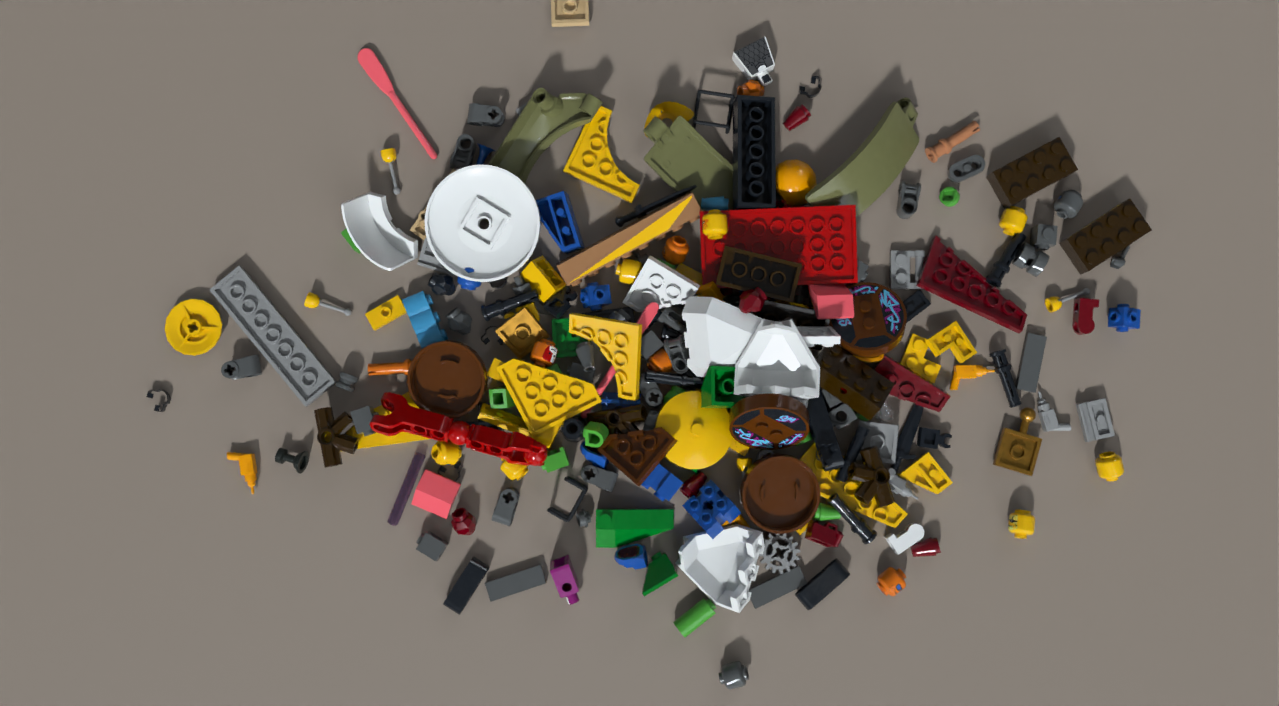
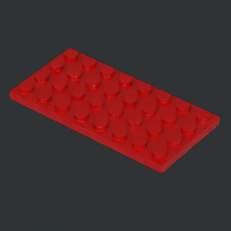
M856 205L723 210L720 213L727 216L728 232L721 239H708L703 234L702 217L708 214L709 211H700L702 285L712 281L716 283L725 246L802 264L797 285L858 283ZM716 284L718 288H729Z

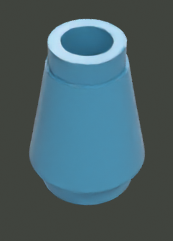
M724 196L702 198L701 210H728L729 198H724Z

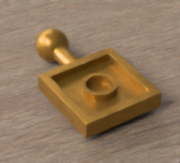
M526 306L495 330L519 360L532 351L535 342L547 339L550 336Z
M1025 407L1020 411L1022 422L1019 432L1008 428L1002 429L993 465L1028 476L1033 475L1042 439L1027 434L1030 422L1036 417V413L1032 408Z

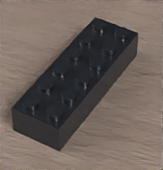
M737 95L733 102V210L776 208L775 97Z

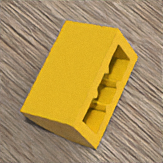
M543 255L532 260L520 273L523 279L530 283L532 290L536 288L543 303L551 299L555 293H558L566 285Z

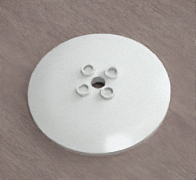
M472 165L451 173L435 188L426 208L425 233L434 256L447 270L466 280L490 282L503 279L515 273L529 260L539 240L540 213L532 192L520 178L500 167ZM483 218L489 221L487 229L480 227V221ZM466 267L472 268L474 272L468 273L464 269Z

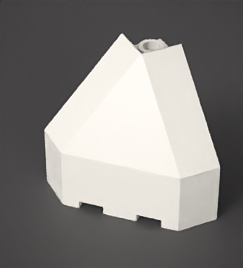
M689 296L682 311V319L686 321L687 331L684 332L685 348H689L690 357L687 359V367L697 377H705L709 366L735 367L762 318L751 313H743L739 308L714 297Z
M762 319L735 365L734 394L746 397L757 394H781L797 397V399L818 398L820 366L792 319L781 322Z
M735 524L723 527L724 530L714 539L705 531L683 536L684 545L678 550L680 558L675 564L714 604L740 613L750 601L752 593L749 592L751 581L756 580L759 565L756 564L759 554L764 552L763 532Z

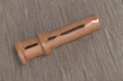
M972 121L946 139L941 138L934 146L927 147L925 153L928 159L935 163L942 155L949 154L953 147L980 131V128H977L979 127L978 123Z

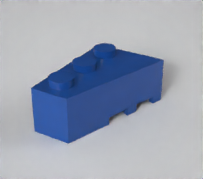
M561 191L536 200L540 221L549 231V234L561 251L569 254L584 249V243L569 194Z

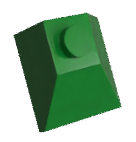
M709 366L701 387V408H732L738 401L746 398V396L734 394L735 367Z
M659 551L650 557L652 560L648 563L642 587L644 597L678 577V573L666 552L661 553Z

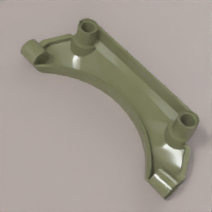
M544 88L536 89L488 165L505 169L526 183L531 169L541 154L563 134L590 123L601 107L602 102L589 93L588 95L585 93H561L557 98Z

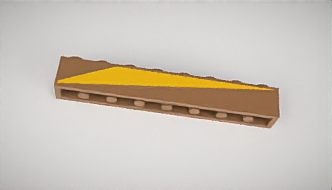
M690 191L556 263V266L566 285L576 286L582 282V278L598 274V270L604 266L609 268L616 264L615 261L621 257L626 259L633 254L632 251L648 247L650 245L649 242L654 239L659 241L665 238V233L671 230L673 232L683 228L682 224L698 220L702 210L695 196Z

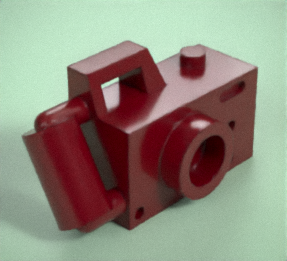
M818 522L808 523L805 539L825 547H838L844 535L841 531L837 530L838 526L826 522L823 526Z

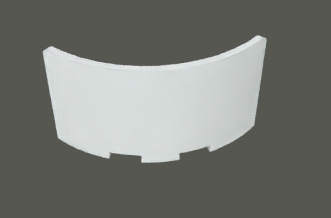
M368 192L341 204L343 220L352 241L372 263L385 270L392 271L418 258V240L408 236L400 228H396L393 225L386 202V195Z

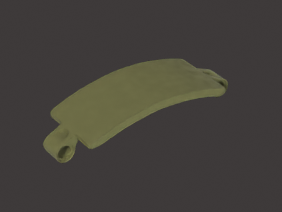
M905 97L897 102H892L861 146L832 174L806 194L805 199L811 207L856 205L857 217L886 191L903 170L919 143V137L913 129L918 112L909 98Z
M655 116L643 130L654 143V146L644 156V161L675 192L696 185L697 188L691 192L695 196L700 208L702 198L724 196V198H729L728 210H733V165L720 155L682 116H678L670 127L666 126L663 121Z

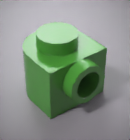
M590 421L583 429L585 446L600 447L609 435L608 428L598 422Z

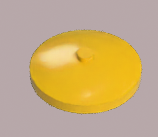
M700 391L680 393L668 400L660 409L655 422V428L662 427L677 440L665 457L671 463L685 469H703L718 462L727 452L732 440L729 430L730 415L727 409L701 408Z

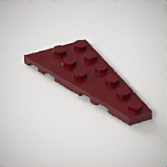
M935 235L930 244L916 286L1018 334L1021 333L1027 314L1011 300H1006L995 286H990L986 282L987 279L965 260L958 258L953 253L954 250L943 245L940 242L941 239Z

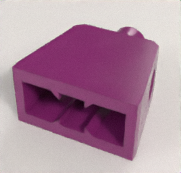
M569 554L550 561V573L560 598L566 597L569 605L577 603L579 601L577 595L579 583Z

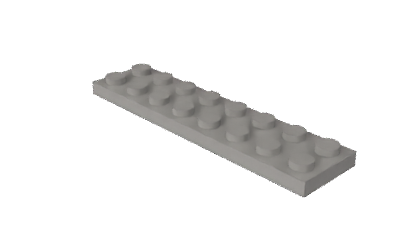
M242 266L236 267L210 289L211 293L305 407H308L337 382Z

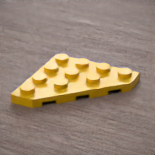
M516 358L496 367L532 437L602 402L593 383Z

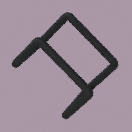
M698 90L692 127L695 129L696 124L726 128L725 133L728 134L735 95ZM701 94L731 98L727 124L697 120Z
M567 476L564 478L565 481L582 490L569 516L553 507L547 509V512L565 522H569L573 518L588 491L587 486Z

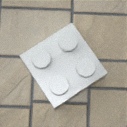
M796 326L808 347H813L814 344H822L824 347H833L834 344H840L841 336L831 326Z

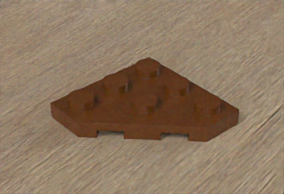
M662 427L648 431L638 430L628 432L627 434H611L597 450L640 487L676 444L677 440Z

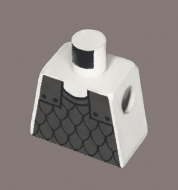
M766 37L733 52V62L748 80L759 78L762 86H766L773 81L769 72L773 71L775 63Z

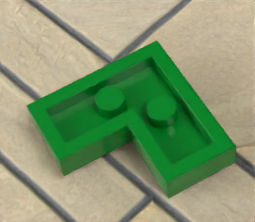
M569 318L551 319L552 339L558 350L556 358L578 357L576 353L577 345L582 342L591 341L583 337H572V333H569Z

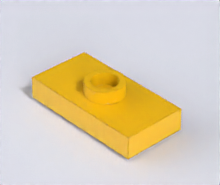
M397 295L365 313V316L373 330L376 331L407 312L400 296Z

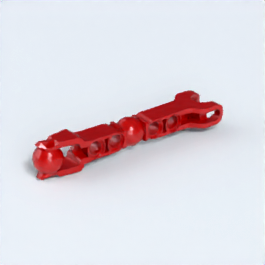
M386 392L382 395L381 404L384 409L392 413L388 415H375L369 424L373 431L386 436L407 432L437 441L448 442L450 440L455 445L466 444V448L506 459L511 464L543 466L544 461L548 457L547 446L517 431L510 433L472 424L470 427L464 421L454 422L453 418L410 406L404 396L391 392Z

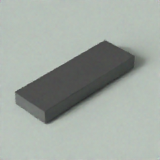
M1026 333L1016 389L1036 393L1047 337Z
M539 564L485 582L490 602L546 584L547 582L542 566Z
M798 565L790 569V572L785 571L783 574H779L750 588L749 592L752 593L750 600L754 608L757 609L808 583Z

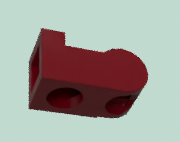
M1078 298L1074 300L1073 330L1076 334H1089L1094 330L1093 309L1099 307L1098 299Z

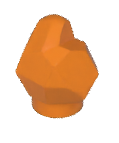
M748 80L737 88V95L763 96L765 92L764 87L755 80Z

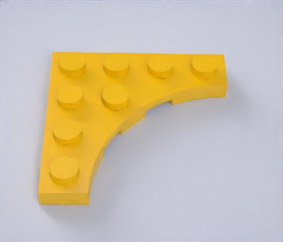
M601 106L592 121L584 125L563 172L632 203L640 185L622 173L613 161L607 141V131L612 110Z
M579 313L569 314V333L581 336L588 341H593L601 348L600 351L608 362L611 361L616 372L614 375L618 387V398L632 401L638 400L642 324Z

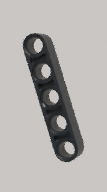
M819 386V397L809 399L807 410L809 412V426L816 448L821 444L828 445L830 443H835L838 450L832 452L830 447L833 445L828 447L822 446L817 450L819 458L822 459L824 465L827 466L826 459L830 458L832 462L831 466L823 467L826 472L844 467V460Z

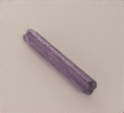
M416 452L387 520V523L397 526L425 459V455Z

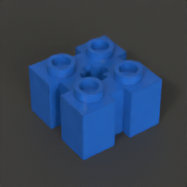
M658 464L641 485L646 489H649V487L655 490L654 495L661 501L665 499L670 501L683 482L662 465Z
M710 479L699 489L702 493L697 498L693 495L682 506L704 531L714 539L724 530L721 525L726 521L731 523L741 512Z

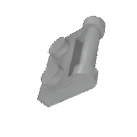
M890 251L889 289L923 290L916 285L923 267L925 251ZM910 258H915V283H910Z

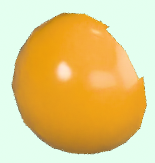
M798 159L785 160L777 164L776 192L781 199L786 201L791 207H800L808 203L805 196L817 185L816 174L806 162Z

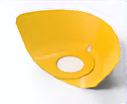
M662 102L650 111L645 128L655 116L661 121L669 118L673 122L678 116H682L688 122L694 116V112L677 102Z

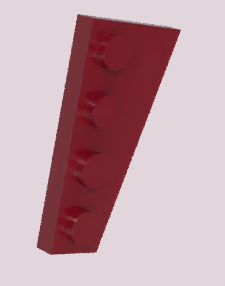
M884 354L883 359L874 368L875 371L894 383L889 395L898 397V399L907 400L916 405L940 412L951 397L947 392Z

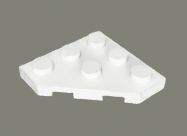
M650 255L622 303L637 312H643L645 307L651 302H657L659 309L671 307L675 304L682 303L683 305L686 304L689 296L695 295L700 285Z

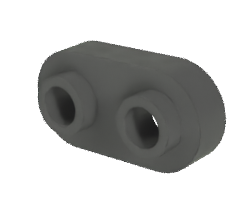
M972 155L956 162L948 169V178L955 183L969 179L984 170L985 160L979 155ZM971 163L976 164V169L971 167ZM954 171H958L960 175L955 176Z

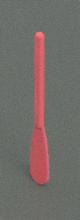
M369 48L361 49L357 56L360 65L380 90L392 100L432 159H436L437 153L396 95L392 82L375 53Z
M657 302L649 303L636 322L642 324V334L659 310ZM611 365L596 388L600 396L616 373L613 365ZM594 406L582 411L580 414L581 418H587V413L591 412Z

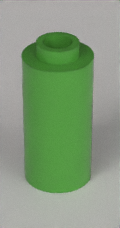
M703 598L673 623L686 638L716 614L714 611L716 606L710 599L706 601Z

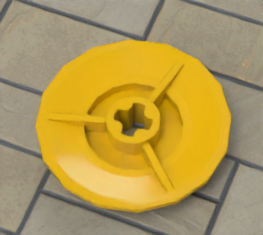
M189 299L182 301L171 309L166 318L165 333L167 341L175 350L184 355L197 356L207 353L217 344L221 337L222 321L220 314L213 305L204 300ZM192 325H196L198 330L192 329Z

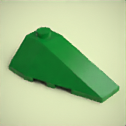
M596 509V547L616 548L674 529V509Z

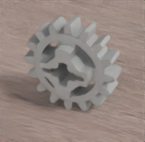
M768 533L769 539L766 540L764 538V552L759 554V556H763L760 560L761 564L767 563L765 569L768 570L772 567V573H775L778 569L779 573L783 574V569L790 572V565L796 567L794 560H800L796 553L801 551L795 548L798 542H792V535L786 538V533L781 536L776 533L775 536H772ZM777 540H785L788 543L781 545L777 542ZM770 544V545H771L770 552L767 553V555H766L767 547H768V545ZM777 548L783 550L781 552V557H779L778 555L774 556V554L777 553ZM791 550H792L791 557H790V559H789V561H788V560H787L788 553L791 552ZM777 560L781 565H774L770 562Z

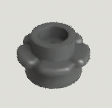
M584 509L576 512L579 527L585 526L587 528L588 523L591 522L589 512H585Z

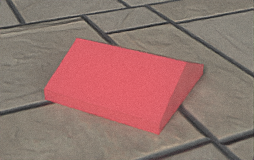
M845 284L808 285L817 319L854 317L853 294Z
M425 469L416 487L412 505L447 519L461 484Z

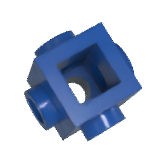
M598 282L588 283L587 287L581 289L580 300L583 303V308H591V311H596L612 304L609 284L599 285Z
M1117 304V307L1109 308L1108 327L1116 328L1117 332L1140 329L1141 310L1130 308L1129 304Z

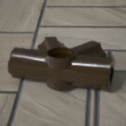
M642 403L587 413V425L590 421L602 423L608 428L609 435H620L631 431H638L639 428L634 423L646 420V408ZM614 413L619 416V420L614 418Z
M332 407L314 410L318 429L317 440L321 445L324 467L342 465L340 450L354 454L359 445V438L346 434L355 426L352 417L344 411L334 420ZM327 432L332 434L330 442L325 441V434Z
M877 446L861 449L860 454L864 465L852 462L847 470L850 480L861 482L853 493L854 497L864 504H869L872 498L875 497L878 507L892 504L895 500L888 482L890 473L883 466Z

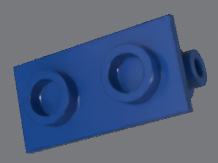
M603 392L602 410L613 409L616 406L624 407L640 404L641 394H639L638 400L632 401L618 398V393Z

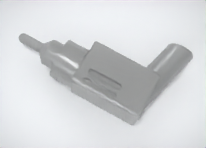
M1039 391L1040 399L1037 407L1043 431H1071L1069 423H1058L1054 409H1050L1049 403L1042 398Z
M890 468L888 470L890 473L888 482L891 491L903 497L912 496L918 500V497L906 485V481L895 475V470Z

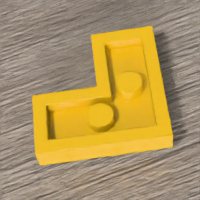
M957 321L952 322L925 340L935 357L950 348L960 364L977 353Z
M912 333L900 364L933 384L941 365L924 358L928 349V345L925 342L927 339Z

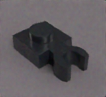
M565 286L561 295L555 293L543 307L548 313L559 319L571 307L569 301H574L578 295L575 290L568 294L571 289L569 286Z
M919 427L916 446L938 449L939 445L943 448H951V445L945 444L944 440L946 437L952 438V435L947 433L940 434V430Z

